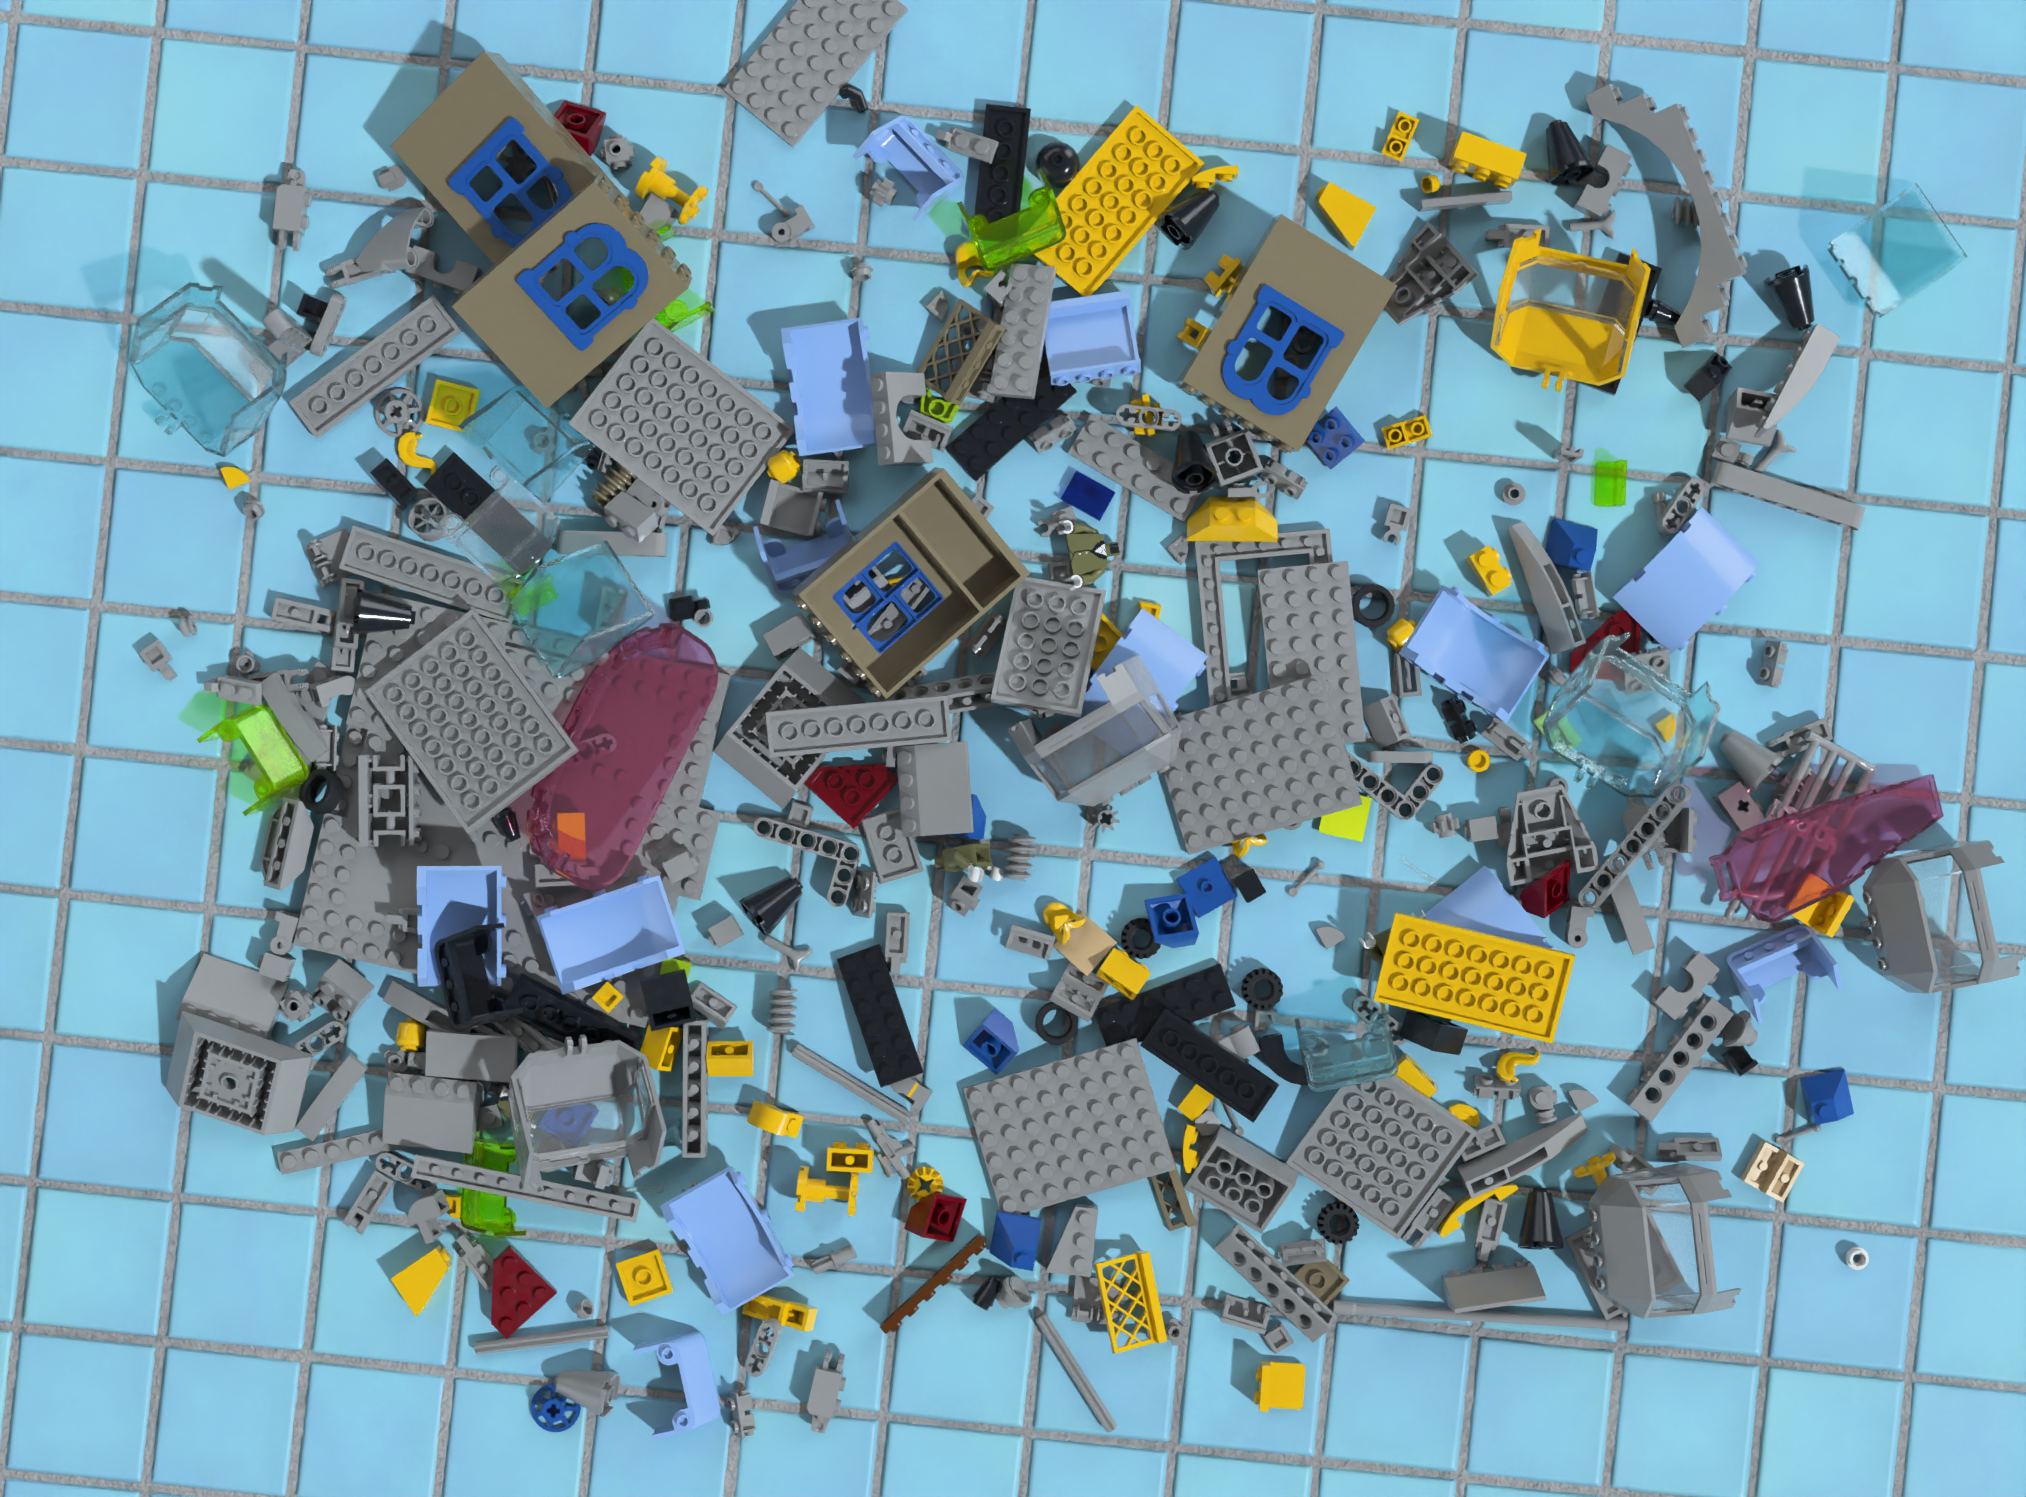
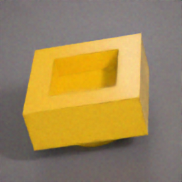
M607 981L592 999L607 1013H610L625 996Z

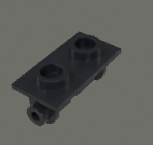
M1456 695L1450 699L1452 703H1450L1449 699L1442 702V708L1440 709L1447 722L1456 720L1457 723L1449 727L1455 740H1458L1461 744L1468 741V738L1471 740L1477 736L1475 733L1477 730L1474 722L1471 719L1469 720L1465 713L1467 711L1465 703Z

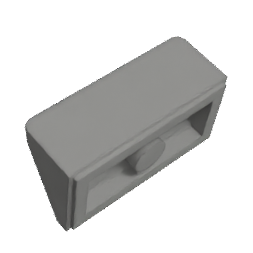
M701 982L691 994L694 1011L705 1019H709L711 1023L720 1029L725 1027L737 1009V1006Z

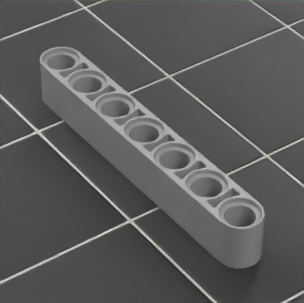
M1717 461L1710 482L1711 485L1851 530H1859L1866 509L1855 503L1721 461Z
M1672 784L1664 791L1580 891L1578 901L1584 908H1596L1606 900L1691 798V790L1688 786ZM1677 788L1683 790V797L1680 800H1676L1674 797V791ZM1663 805L1669 810L1665 818L1661 817L1659 809ZM1647 823H1651L1654 827L1651 835H1647L1644 830ZM1633 840L1639 843V849L1635 853L1630 849V844ZM1619 857L1624 860V867L1621 870L1615 864ZM1603 875H1607L1610 879L1607 887H1604L1601 883ZM1589 892L1595 895L1593 904L1587 901V894Z

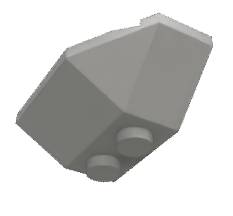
M283 797L281 803L270 815L260 859L264 886L283 891L305 870L314 825L302 801Z

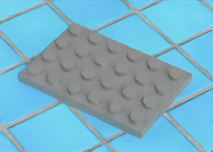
M1026 577L1015 586L990 698L991 702L1081 718L1106 590L1081 586L1071 591L1069 588L1074 587L1072 584Z

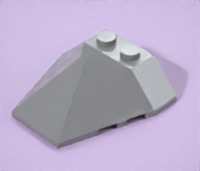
M1430 222L1409 242L1410 248L1404 257L1401 256L1399 258V266L1394 274H1389L1387 278L1397 287L1384 310L1399 326L1461 291L1477 275L1475 269Z
M1562 784L1516 793L1506 858L1510 886L1533 882L1532 879L1540 878L1566 859L1570 860V872L1574 871L1578 874L1600 869L1596 846L1587 833Z

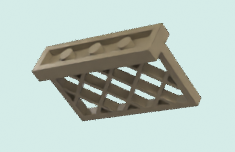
M959 299L916 373H925L928 367L933 366L935 377L925 378V384L942 395L948 402L960 406L1006 327L995 322L966 301ZM963 307L968 309L969 319L960 321L959 314ZM983 319L987 324L983 331L977 332L975 321ZM970 323L972 334L963 337L961 326ZM956 327L958 338L949 341L948 332ZM973 338V348L971 351L965 352L964 341ZM959 343L960 354L951 356L950 345ZM945 347L946 358L937 360L936 353L938 349ZM961 358L962 366L960 370L954 371L952 360ZM947 362L949 373L940 375L938 364ZM950 378L951 385L947 392L942 389L941 380Z

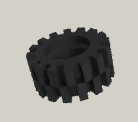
M1132 919L1124 926L1121 933V943L1125 951L1132 957L1138 959L1150 958L1160 949L1161 944L1154 942L1149 919ZM1143 929L1150 934V942L1147 946L1138 947L1134 944L1133 934L1137 930Z
M1254 969L1242 981L1241 990L1243 998L1250 1006L1256 1009L1267 1010L1268 1008H1273L1277 1002L1279 1003L1283 995L1281 979L1269 969ZM1260 980L1267 981L1271 986L1270 994L1264 998L1257 997L1253 990L1255 983Z
M1343 1202L1326 1204L1327 1206L1323 1207L1321 1213L1318 1214L1317 1226L1320 1234L1328 1242L1336 1245L1338 1243L1343 1245L1347 1241H1352V1237L1357 1235V1229H1359V1219L1355 1211ZM1334 1215H1342L1346 1218L1347 1225L1344 1230L1336 1232L1330 1228L1329 1222Z

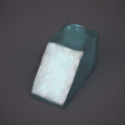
M681 1117L666 1120L667 1132L663 1147L681 1145Z

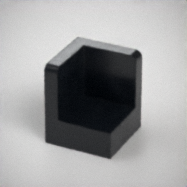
M304 293L296 314L303 319L320 324L329 303Z
M1253 868L1232 879L1247 903L1266 893Z
M1734 1046L1721 1055L1733 1074L1742 1076L1758 1064L1755 1059L1751 1058L1744 1046Z

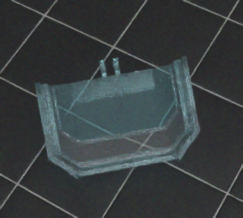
M189 282L137 319L129 362L142 387L165 409L154 422L159 426L171 416L175 419L164 431L168 436L182 426L207 452L225 457L259 431L282 396L287 379V352L282 355L280 361L220 300L223 286L213 285V287L199 286V283Z
M1631 632L1624 633L1622 636L1609 635L1586 655L1561 688L1554 694L1542 725L1549 749L1578 767L1573 781L1579 783L1584 778L1585 773L1590 775L1585 785L1587 790H1591L1595 786L1596 781L1599 780L1624 797L1656 798L1704 758L1720 712V706L1717 700L1713 701L1709 693L1711 687L1708 681L1691 694L1619 647L1630 637Z

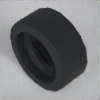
M1370 584L1362 587L1352 598L1353 617L1364 627L1374 628L1385 624L1394 613L1395 603L1392 594L1381 585ZM1368 593H1377L1385 600V612L1377 619H1368L1360 612V600Z
M324 769L313 770L305 777L301 784L299 799L303 802L305 808L322 815L330 813L341 801L343 784L336 774ZM327 780L326 793L316 803L315 795L317 789Z
M1049 1002L1039 1009L1036 1015L1035 1027L1038 1035L1045 1042L1061 1045L1074 1037L1078 1029V1019L1075 1014L1054 1002ZM1061 1010L1068 1015L1070 1027L1065 1034L1052 1036L1044 1029L1043 1019L1049 1011Z

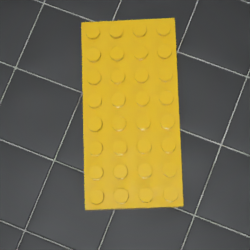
M1136 105L1019 243L1045 266H1054L1057 269L1056 275L1082 297L1092 296L1158 220V216L1171 205L1205 163Z
M1395 912L1373 1001L1553 1044L1575 954Z

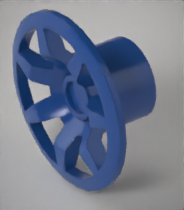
M549 1383L542 1386L534 1395L531 1403V1412L535 1422L541 1428L549 1432H561L569 1429L577 1421L581 1405L577 1403L576 1406L566 1405L567 1397H557L554 1383ZM551 1388V1398L546 1399L539 1396L544 1390ZM537 1400L544 1404L542 1410L536 1413L535 1408ZM566 1411H576L571 1422L565 1416ZM543 1416L549 1422L548 1426L543 1424L538 1417ZM559 1420L565 1424V1426L560 1428L552 1427L554 1422Z

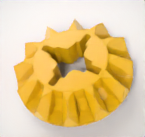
M920 1167L909 1176L907 1183L910 1196L918 1202L931 1194L926 1189L918 1191L921 1186L919 1177L924 1181L933 1179L929 1185L931 1193L941 1194L943 1191L942 1176L934 1168Z

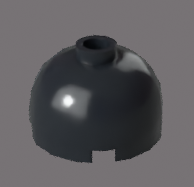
M1060 141L1045 145L1037 154L1035 161L1038 178L1049 187H1066L1077 175L1080 168L1079 157L1076 151L1070 145Z

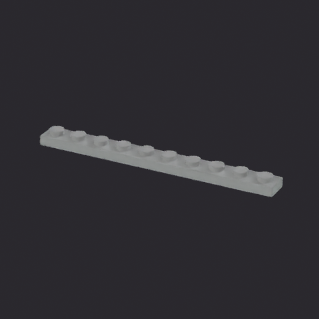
M978 494L971 500L985 519L995 509ZM916 578L902 590L901 596L914 611L928 594L930 588L921 578ZM892 601L868 633L876 641H885L902 627L907 617ZM844 661L837 671L856 685L861 678H858L851 670L853 666L851 662Z
M498 1103L480 1107L476 1132L504 1126L501 1108L497 1106ZM383 1129L281 1151L277 1153L281 1175L408 1146L383 1144Z
M420 1154L415 1156L411 1173L412 1178L636 1222L641 1201L639 1198L542 1179L545 1193L542 1195L538 1193L536 1188L530 1190L523 1188L520 1174Z

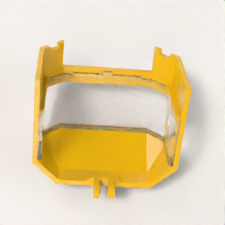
M1542 228L1534 231L1531 236L1526 238L1522 236L1515 239L1498 291L1490 347L1509 366L1543 373L1544 377L1541 388L1544 389L1549 385L1550 375L1558 377L1555 384V391L1558 392L1561 391L1564 378L1601 386L1625 377L1651 270L1649 266L1641 262L1634 248L1631 251L1629 265L1539 246Z

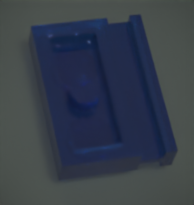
M1076 470L1060 500L1100 522L1116 492Z

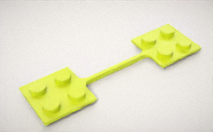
M1360 795L1362 805L1321 816L1318 832L1362 842L1372 798Z

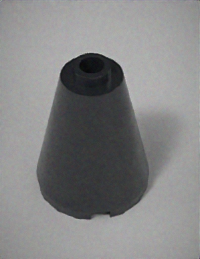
M1562 120L1551 122L1546 129L1548 168L1551 184L1554 186L1570 185L1569 180L1576 178V181L1579 182L1585 179L1594 171L1591 159L1567 122H1562Z
M1204 189L1163 211L1158 216V222L1162 220L1163 223L1161 226L1162 231L1176 246L1182 244L1185 246L1184 250L1190 249L1220 206L1219 196L1213 190Z
M1799 265L1775 274L1776 279L1770 281L1769 277L1765 279L1766 288L1791 326L1798 328L1799 331L1811 327V322L1815 318L1808 265H1804L1803 269Z
M1185 431L1177 438L1172 472L1173 486L1185 494H1190L1189 491L1196 490L1197 494L1203 493L1215 485L1217 471L1199 434L1194 431Z
M357 588L352 634L409 629L410 624H415L416 611H411L412 606Z
M787 877L742 898L739 903L743 911L749 914L752 923L763 935L768 936L802 896L801 889H803V886L796 877L793 879Z
M1533 1188V1192L1528 1193L1518 1239V1248L1533 1250L1549 1248V1250L1563 1249L1564 1243L1552 1193L1547 1192V1188Z

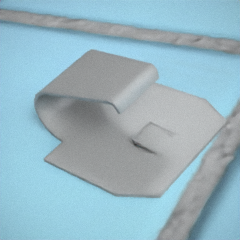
M401 166L389 167L382 170V174L377 176L381 188H388L389 192L404 186L407 182Z
M1209 1110L1195 1120L1196 1128L1204 1137L1207 1135L1213 1136L1222 1123Z

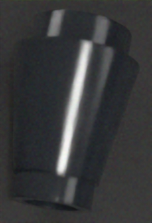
M1651 300L1645 313V317H1648L1649 321L1676 325L1681 316V313L1660 300Z
M507 807L495 815L496 819L494 821L508 842L521 838L516 812L512 811L511 807Z
M989 1275L988 1279L985 1280L973 1295L972 1303L988 1311L994 1304L1001 1282Z

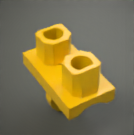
M1223 255L1217 263L1224 270L1223 274L1219 277L1213 271H1210L1206 275L1204 282L1211 289L1213 296L1218 298L1224 290L1229 294L1240 275L1239 272L1243 268L1240 259L1237 257L1232 259L1227 255Z
M1143 394L1141 398L1130 401V405L1151 407L1149 394ZM1160 402L1153 403V407L1160 408ZM1149 411L1145 412V420L1143 422L1152 424L1155 415ZM1158 412L1159 420L1157 425L1160 426L1161 421H1163L1161 418L1163 413ZM1134 427L1135 435H1147V438L1154 437V429Z

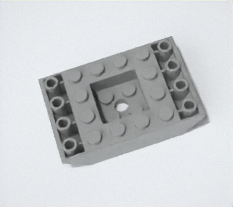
M799 647L732 725L713 752L784 809L830 752L770 758L765 712L864 703L866 701Z
M183 1011L165 1088L177 1106L261 1135L293 1132L297 1124L313 1055ZM226 1078L234 1079L236 1085L229 1084Z

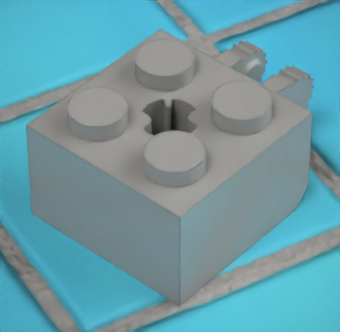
M1226 417L1223 419V426L1228 435L1221 438L1217 425L1215 423L1209 424L1215 441L1204 446L1216 468V481L1219 489L1259 474L1264 470L1247 428L1234 433L1230 421ZM1230 453H1234V456L1237 455L1239 457L1235 464L1228 460Z

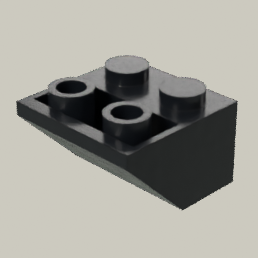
M685 969L640 979L651 1031L696 1021Z

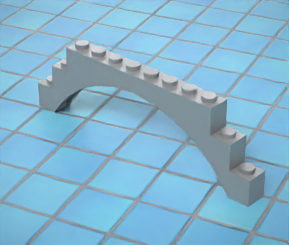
M1608 84L1585 95L1592 116L1622 124L1645 136L1660 148L1680 171L1694 200L1699 218L1701 238L1699 270L1690 300L1674 326L1682 348H1686L1712 337L1713 327L1710 320L1705 319V315L1729 306L1728 300H1730V295L1727 288L1722 287V284L1747 274L1745 268L1748 265L1743 255L1740 256L1737 249L1739 247L1737 236L1730 231L1731 220L1726 212L1723 213L1721 204H1723L1722 197L1718 191L1715 192L1712 183H1715L1712 172L1710 170L1707 171L1704 164L1707 159L1704 151L1699 149L1696 143L1698 135L1695 129L1689 125L1690 115L1685 106L1682 107V104L1676 103L1655 113L1654 110L1657 109L1656 103L1647 94H1641L1622 103L1623 94L1620 88Z

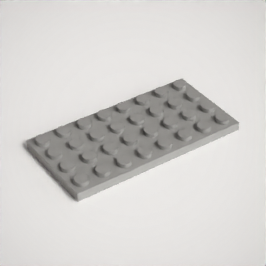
M798 0L724 88V92L794 148L838 96L840 88L844 84H848L906 14L908 8L898 0Z
M1348 561L1257 570L1269 689L1324 673L1344 743L1366 741Z

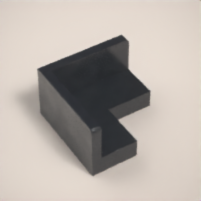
M1407 1010L1399 1036L1431 1051L1460 1055L1468 1029L1452 1022L1434 1019L1420 1012Z

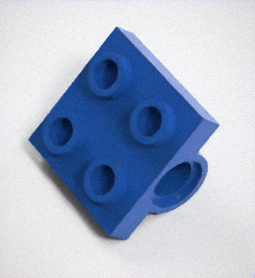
M1337 406L1314 425L1306 439L1330 470L1365 442Z

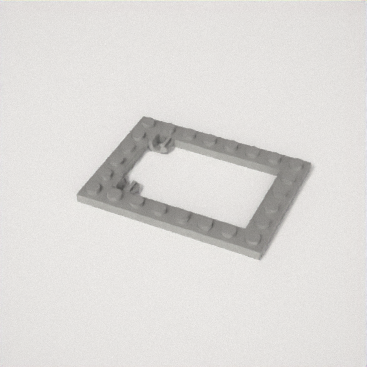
M1330 529L1278 533L1277 542L1194 541L1204 653L1208 655L1205 665L1209 707L1254 694L1253 691H1247L1245 672L1229 673L1219 562L1308 554L1309 565L1331 563L1333 559ZM1230 680H1237V689H1231Z

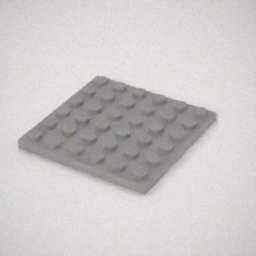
M1363 1053L1289 1155L1286 1164L1396 1239H1399L1477 1134V1130Z

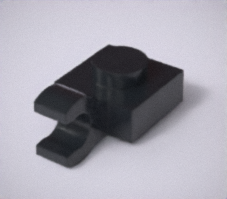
M692 595L669 599L673 622L693 619L695 611L711 608L709 599L693 602Z

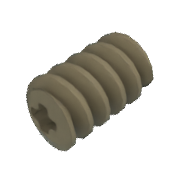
M617 462L615 463L618 468L617 471L612 468L609 469L611 477L603 475L605 483L596 482L598 490L590 488L593 495L592 498L603 509L613 497L619 494V491H627L625 485L631 486L633 484L632 478L637 479Z

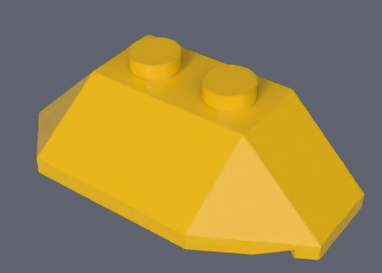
M1210 496L1187 519V541L1277 542L1278 540L1277 520L1256 497Z

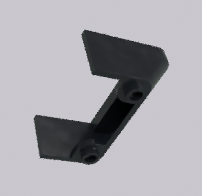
M504 923L474 926L440 939L435 944L434 952L448 1017L454 1029H464L491 1023L523 1013V1008L507 1010V1005L502 998H492L483 955L488 953L492 947L490 933L504 928Z

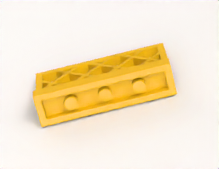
M1139 1250L1133 1252V1254L1094 1263L1112 1353L1116 1354L1152 1343L1166 1342L1167 1337L1149 1251ZM1133 1259L1134 1269L1129 1275L1121 1269L1126 1261ZM1111 1266L1115 1269L1110 1280L1103 1277L1102 1267ZM1119 1272L1128 1278L1122 1289L1113 1284ZM1132 1281L1138 1284L1139 1289L1135 1297L1126 1292ZM1111 1286L1120 1292L1114 1303L1108 1300L1107 1297ZM1124 1295L1133 1300L1127 1311L1118 1306ZM1136 1303L1143 1308V1314L1139 1320L1131 1315ZM1115 1309L1125 1314L1119 1325L1112 1321ZM1128 1317L1137 1322L1131 1334L1123 1329ZM1141 1326L1147 1329L1148 1339L1139 1340L1135 1337ZM1121 1331L1129 1336L1125 1345L1118 1347L1116 1338Z

